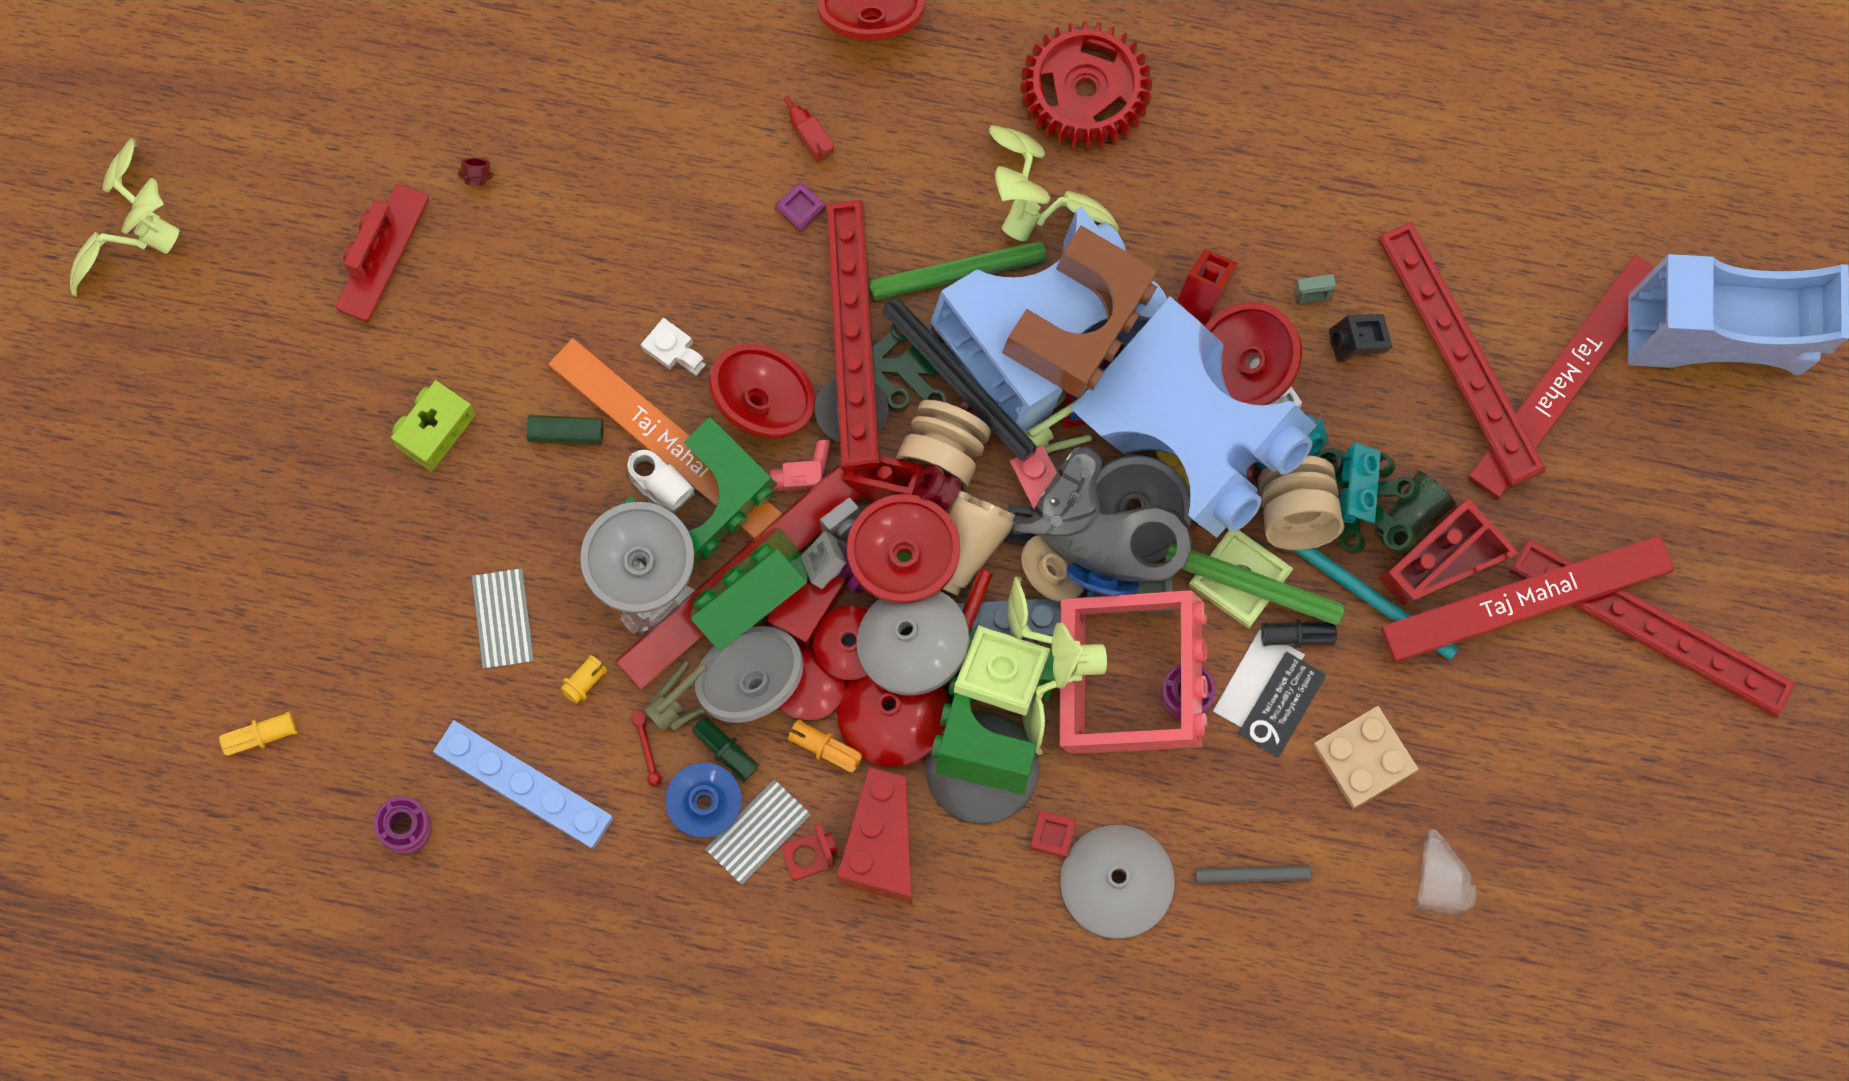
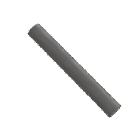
M1310 865L1196 868L1195 879L1196 884L1311 881Z

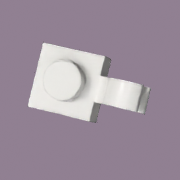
M662 318L641 343V348L644 352L669 370L678 362L697 377L706 367V364L702 362L704 358L689 348L693 344L692 338L665 318Z

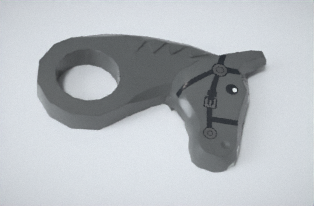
M1087 447L1075 448L1069 454L1041 495L1032 516L1013 521L1012 530L1040 535L1044 541L1060 554L1081 567L1127 582L1158 581L1171 578L1185 566L1193 545L1190 527L1176 510L1157 504L1133 510L1104 513L1101 510L1096 493V480L1101 472L1102 459L1099 454ZM1151 521L1160 522L1168 526L1175 534L1177 541L1175 555L1167 562L1160 564L1148 563L1141 559L1135 552L1132 543L1133 533L1136 528L1143 523Z

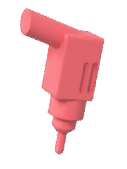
M819 440L816 442L812 461L783 463V469H770V473L767 474L777 483L772 490L785 491V493L809 491L824 478L831 441Z

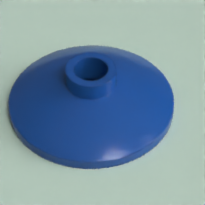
M1076 563L1069 564L1066 569V574L1072 581L1088 590V597L1131 595L1139 591L1140 585L1138 581L1127 582L1104 576L1083 568Z
M696 763L685 767L674 776L666 792V809L672 823L683 833L696 838H711L722 834L734 824L741 810L742 796L736 779L729 771L712 763ZM700 798H710L712 800L711 806L708 809L699 808L698 801Z

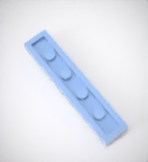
M454 720L433 751L436 756L591 850L595 849L614 819L609 813Z

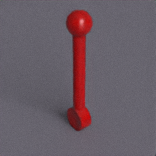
M637 711L633 713L631 720L633 725L638 728L649 771L647 782L649 785L656 787L661 784L662 776L656 771L646 733L645 724L647 717L643 712Z

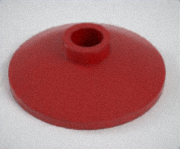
M843 606L834 609L823 617L815 630L813 637L815 657L827 673L838 679L858 680L868 676L861 665L857 652L858 630L863 617L868 611L867 609L859 606ZM848 634L856 637V642L851 647H846L842 643L843 638Z

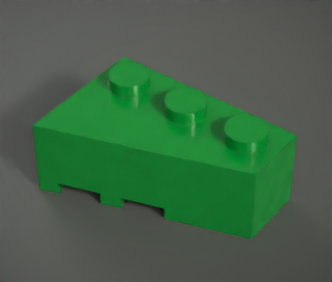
M778 528L739 565L734 566L725 573L716 586L712 589H705L693 600L694 606L692 607L690 619L719 651L723 650L807 583V571L800 557L802 553L785 533Z

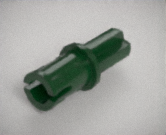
M703 717L693 727L692 732L716 754L714 760H720L743 783L760 766L736 743L737 739L735 737L730 739L709 718Z

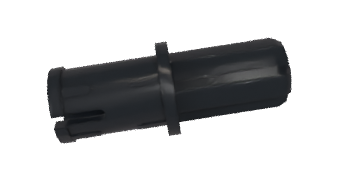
M1296 619L1295 623L1262 622L1261 625L1262 646L1295 645L1296 649H1300L1301 645H1334L1337 640V628L1332 623H1301L1300 619Z

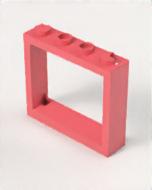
M1192 590L1061 599L1060 623L1066 626L1075 641H1080V645H1085L1086 614L1181 608V729L1085 734V675H1082V681H1072L1067 683L1064 688H1060V747L1070 754L1202 747V736H1205V727H1208L1206 714L1202 713V699L1207 697V680L1204 675L1202 676V661L1207 659V644L1205 639L1202 638V624H1206L1207 615L1204 613V602Z

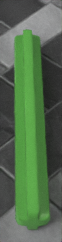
M1037 241L880 277L870 281V292L874 300H881L955 283L975 270L994 274L1042 263L1046 260V250L1043 243Z
M1177 544L1170 545L1165 562L1175 555ZM1192 549L1185 566L1181 568L1335 625L1340 623L1345 611V606L1341 603Z

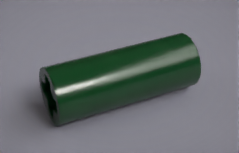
M547 415L528 416V442L602 446L604 434L603 418Z

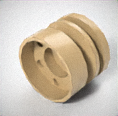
M937 400L921 401L917 408L918 416L913 418L911 422V428L916 434L905 436L896 459L926 467L936 465L943 470L945 476L952 475L960 480V491L967 490L976 470V464L970 457L982 456L984 451L982 444L988 442L991 429L978 417L959 407Z
M1307 456L1296 469L1288 474H1280L1277 470L1273 472L1268 467L1261 471L1257 480L1262 499L1261 504L1264 508L1262 514L1268 542L1275 547L1286 550H1307L1330 543L1341 534L1344 523L1340 501L1337 498L1339 494L1334 466L1329 461L1316 456Z

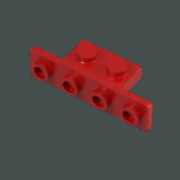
M398 183L395 185L386 204L375 200L371 209L363 213L359 222L360 232L355 242L351 241L347 245L343 255L344 265L350 277L336 303V309L339 312L364 322L370 321L429 202L427 194Z

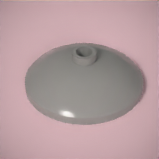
M630 502L611 508L591 525L581 547V569L590 590L604 604L626 613H646L666 606L685 589L694 567V547L687 528L671 511L648 502ZM638 559H644L647 561V564L643 569H635L633 567L634 562Z
M941 591L925 600L914 603L901 604L878 599L863 617L857 636L858 657L865 672L881 688L900 695L924 694L944 685L962 666L969 647V629L965 616L956 602ZM913 627L911 634L907 636L901 635L904 628Z
M770 626L751 627L723 650L719 651L713 646L705 655L700 665L706 664L707 669L695 681L696 696L707 713L722 721L734 723L747 722L766 716L788 700L797 688L802 677L804 665L802 652L796 641L781 629Z
M1125 825L1099 827L1082 836L1074 843L1068 852V856L1065 857L1060 876L1062 898L1070 915L1087 931L1109 939L1132 938L1153 928L1167 912L1175 887L1172 863L1163 847L1144 831ZM1116 871H1121L1125 874L1126 880L1118 884L1112 880L1111 875Z

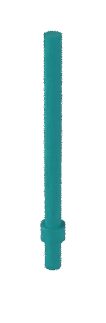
M1315 548L1292 550L1395 622L1411 617L1410 614ZM1450 645L1435 651L1451 661L1459 649L1454 645Z

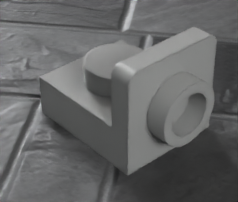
M850 497L820 519L821 534L826 531L846 544L850 529L859 516V508Z
M824 531L800 556L812 584L823 589L831 579L841 572L846 564L844 555L847 553V544Z

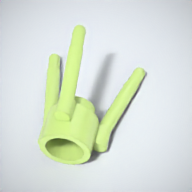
M1065 390L1061 393L1055 408L1065 400ZM1079 399L1045 421L1042 420L1025 431V434L1036 444V447L1043 445L1047 454L1092 441L1091 435H1085L1052 444L1048 442L1054 438L1049 427L1073 412L1071 408Z

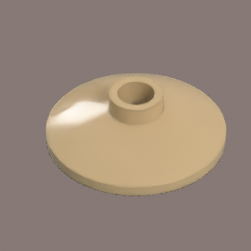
M1040 535L1032 537L1025 544L1022 551V566L1028 580L1038 592L1051 600L1061 602V599L1077 598L1084 591V588L1077 585L1066 574L1067 566L1074 563L1073 561L1060 554L1044 541Z

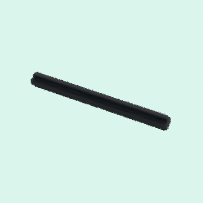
M895 297L887 302L883 311L885 316L1021 461H1026L1036 452V444L899 298Z

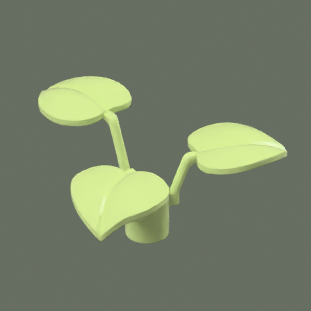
M995 125L990 126L989 132L999 144L1017 153H1022L1025 159L1022 174L999 166L995 172V180L1002 201L1015 199L1002 225V230L1006 234L1019 241H1027L1035 225L1043 226L1045 220L1061 206L1068 207L1074 213L1077 209L1083 207L1093 221L1105 222L1111 225L1117 232L1119 231L1116 221L1104 206L1096 200L1076 192L1066 191L1064 197L1057 199L1040 214L1039 210L1041 207L1037 203L1048 204L1050 196L1041 186L1028 181L1033 156L1038 158L1044 157L1043 147L1035 139L1023 132Z
M134 138L128 140L111 162L103 181V191L108 193L114 186L116 190L132 203V210L128 213L123 223L122 233L127 234L136 226L134 234L138 235L139 239L93 233L79 250L72 265L70 289L72 295L76 297L78 284L93 265L100 247L104 243L115 242L134 245L143 250L149 245L167 254L179 235V228L160 219V216L153 213L154 210L164 205L158 193L157 180L150 178L136 197L122 185V175L129 167L133 150L137 147Z
M1017 576L1013 580L1007 608L1008 625L1011 635L1017 639H1022L1023 635L1027 638L1052 644L1054 656V681L1036 688L1027 715H1022L1024 729L1029 741L1037 744V754H1043L1040 749L1045 727L1044 707L1041 700L1043 694L1056 687L1064 688L1067 683L1072 681H1082V675L1105 674L1107 654L1103 644L1080 645V641H1075L1063 623L1055 625L1053 636L1031 631L1027 625V602L1020 584L1022 578Z

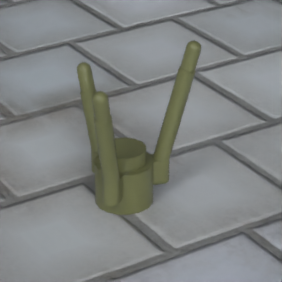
M685 660L660 691L649 700L650 704L643 709L662 732L669 726L675 732L683 724L707 713L700 706L679 717L678 714L683 709L676 702V699L706 671V664H701L678 687L669 693L690 666V661Z

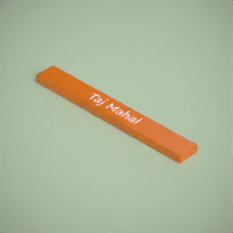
M572 338L548 363L549 368L646 450L655 453L666 465H672L698 494L716 508L719 500L717 480L713 472L683 443L689 435ZM769 502L761 507L756 505L746 515L748 520L741 530L754 539L782 513Z

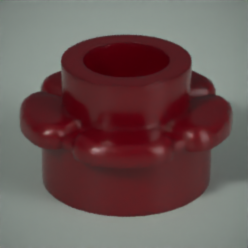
M483 158L463 159L461 161V169L458 172V176L464 179V183L469 186H483L486 184V179L489 180L494 175L493 172H490V161Z

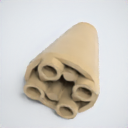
M963 491L959 492L953 505L945 510L953 520L959 534L960 559L953 577L943 590L957 596L962 588L966 589L977 575L978 570L985 565L1010 533L1016 515L1000 507L977 499Z

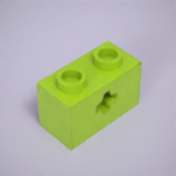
M437 380L433 382L430 388L425 387L420 391L414 402L416 406L408 416L404 415L396 422L392 430L393 435L391 436L398 450L431 473L476 416L469 402ZM427 421L432 424L435 421L437 422V425L435 427L431 425H428L426 427L424 426V424Z

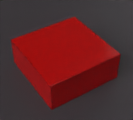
M1039 811L1030 849L1062 858L1067 857L1076 819Z

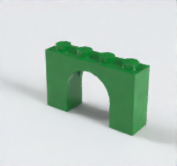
M711 417L683 442L713 472L719 487V500L712 516L703 525L688 530L694 547V567L703 558L708 560L715 555L722 545L720 541L729 532L733 534L741 529L748 520L746 515L756 505L761 507L766 504L774 494L772 489L777 485ZM630 495L622 504L637 501Z
M975 629L972 631L971 640H973L976 633ZM1049 648V656L1038 686L1054 681V656L1052 648ZM956 673L952 677L949 695L954 696L952 705L945 703L940 721V726L946 727L943 736L936 735L931 757L938 758L935 773L1025 795L1037 744L999 735L984 728L975 719L971 711V706L976 699L954 692L955 683L959 676V673ZM1052 689L1043 694L1042 700L1049 701Z

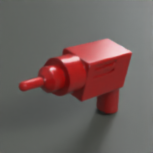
M784 96V101L790 108L788 114L791 118L789 122L796 130L797 136L815 162L819 163L834 153L833 140L829 138L815 116H811L807 109L794 105L788 96Z

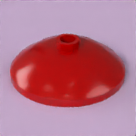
M818 0V14L821 21L835 33L857 41H883L900 36L913 28L921 20L925 9L924 0Z
M1259 302L1239 303L1220 311L1205 325L1224 344L1222 351V373L1227 390L1233 399L1252 405H1269L1283 396L1294 383L1302 362L1301 339L1294 324L1277 308ZM1254 359H1260L1259 365L1256 368L1251 369V361Z
M760 344L733 346L719 355L710 370L709 391L716 407L729 422L751 435L770 439L794 435L805 427L813 414L815 394L810 379L793 359L774 348Z
M908 494L888 496L869 505L854 521L847 539L848 563L857 582L873 596L888 602L901 604L922 601L942 590L953 577L960 559L959 534L951 517L933 501ZM902 553H907L911 556V559L907 562H901L898 560V556Z
M869 676L858 680H849L846 683L845 692L837 708L838 725L846 744L862 754V760L884 768L905 767L917 763L931 754L936 735H944L946 727L940 726L944 705L945 703L949 704V700L943 685L924 694L900 695L881 688ZM889 700L896 701V706L893 710L887 711L883 709L885 702Z

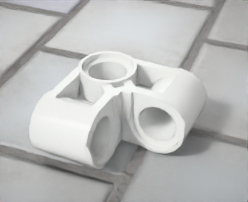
M639 450L632 453L629 457L627 465L630 480L646 497L649 503L664 507L675 514L695 495L694 488L672 465H666L652 451ZM642 462H648L655 467V470L649 476H639L635 472L636 466Z

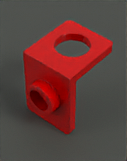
M820 823L814 825L816 833L781 846L791 878L794 881L834 867L831 855L837 854L838 851L831 832L824 834ZM803 846L810 847L816 854L815 862L807 868L797 866L793 860L794 852Z

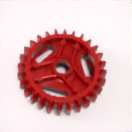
M1083 21L1081 30H1075L1070 22L1068 33L1064 34L1059 27H1056L1055 39L1045 34L1043 36V46L1034 44L1033 55H1027L1026 67L1021 72L1023 81L1020 83V92L1023 94L1022 105L1028 107V119L1036 118L1034 126L1036 130L1046 126V139H1049L1054 134L1058 135V146H1061L1065 139L1071 141L1072 150H1075L1078 142L1084 143L1087 152L1090 150L1091 142H1097L1100 150H1103L1105 139H1109L1113 145H1116L1118 143V133L1128 138L1130 126L1138 128L1140 117H1145L1147 113V105L1150 103L1152 95L1149 92L1152 89V79L1149 78L1150 66L1144 65L1145 53L1136 54L1137 42L1126 46V33L1119 38L1114 37V26L1105 33L1102 32L1100 22L1097 23L1094 30L1088 29L1086 21ZM1081 50L1098 51L1112 57L1115 61L1113 63L1081 52ZM1052 76L1057 106L1050 107L1046 102L1041 77ZM1082 82H1089L1094 85L1096 92L1091 97H1081L1077 94L1075 88ZM1118 100L1125 104L1123 109L1114 116L1100 122L1095 120L1096 117Z

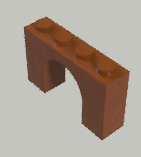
M1080 225L1064 250L1056 270L1089 288L1100 298L1106 310L1107 323L1096 331L1076 334L1064 331L1026 309L1010 333L1002 351L1004 355L1080 399L1086 388L1093 391L1104 373L1099 367L1104 359L1111 362L1122 344V342L1117 340L1121 332L1124 331L1129 334L1140 316V314L1135 312L1138 305L1142 303L1146 306L1157 289V286L1152 284L1158 271Z

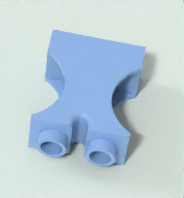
M1083 207L1076 210L1063 241V252L1080 225L1126 251L1121 237L1111 225L1105 222L1096 225ZM1060 260L1042 272L1025 277H1001L975 270L941 291L930 322L962 366L1024 432L1052 415L1063 390L1002 353L1010 333L1025 310H1030L1064 331L1076 334L1096 331L1107 323L1106 310L1100 298L1089 288L1056 270ZM1152 282V284L1157 286V289L1146 306L1140 303L1136 308L1135 312L1140 314L1130 333L1122 331L1117 340L1122 342L1120 347H1126L1167 300L1163 290L1156 282Z
M1668 254L1628 294V365L1673 368L1697 363L1745 362L1770 365L1785 369L1793 375H1802L1820 361L1821 353L1832 354L1837 347L1849 339V265L1841 264L1804 271H1759L1730 266L1718 261L1714 257Z
M1169 297L1106 368L1094 390L1088 389L1071 410L1124 455L1141 451H1162L1178 456L1186 470L1190 484L1191 498L1188 516L1217 538L1225 528L1230 531H1237L1244 527L1260 508L1262 499L1257 494L1258 489L1247 479L1246 474L1249 466L1253 463L1261 462L1273 472L1277 470L1280 474L1290 473L1309 454L1312 440L1308 435L1317 424L1291 400L1274 405H1252L1233 399L1227 390L1222 373V351L1224 344L1172 297Z

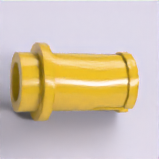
M589 655L587 660L569 679L564 678L562 680L564 685L560 688L561 692L575 704L580 699L585 701L587 698L586 693L603 674L607 673L606 667L603 665L600 667L601 662L594 656Z

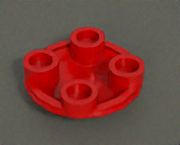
M813 648L800 649L804 664L802 677L793 694L779 709L788 716L802 721L829 718L841 703L846 689L845 680L838 679L827 673L818 663Z

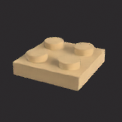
M1379 706L1330 733L1313 745L1353 810L1417 773L1419 770Z

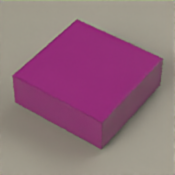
M800 181L775 204V210L802 233L826 210V204Z

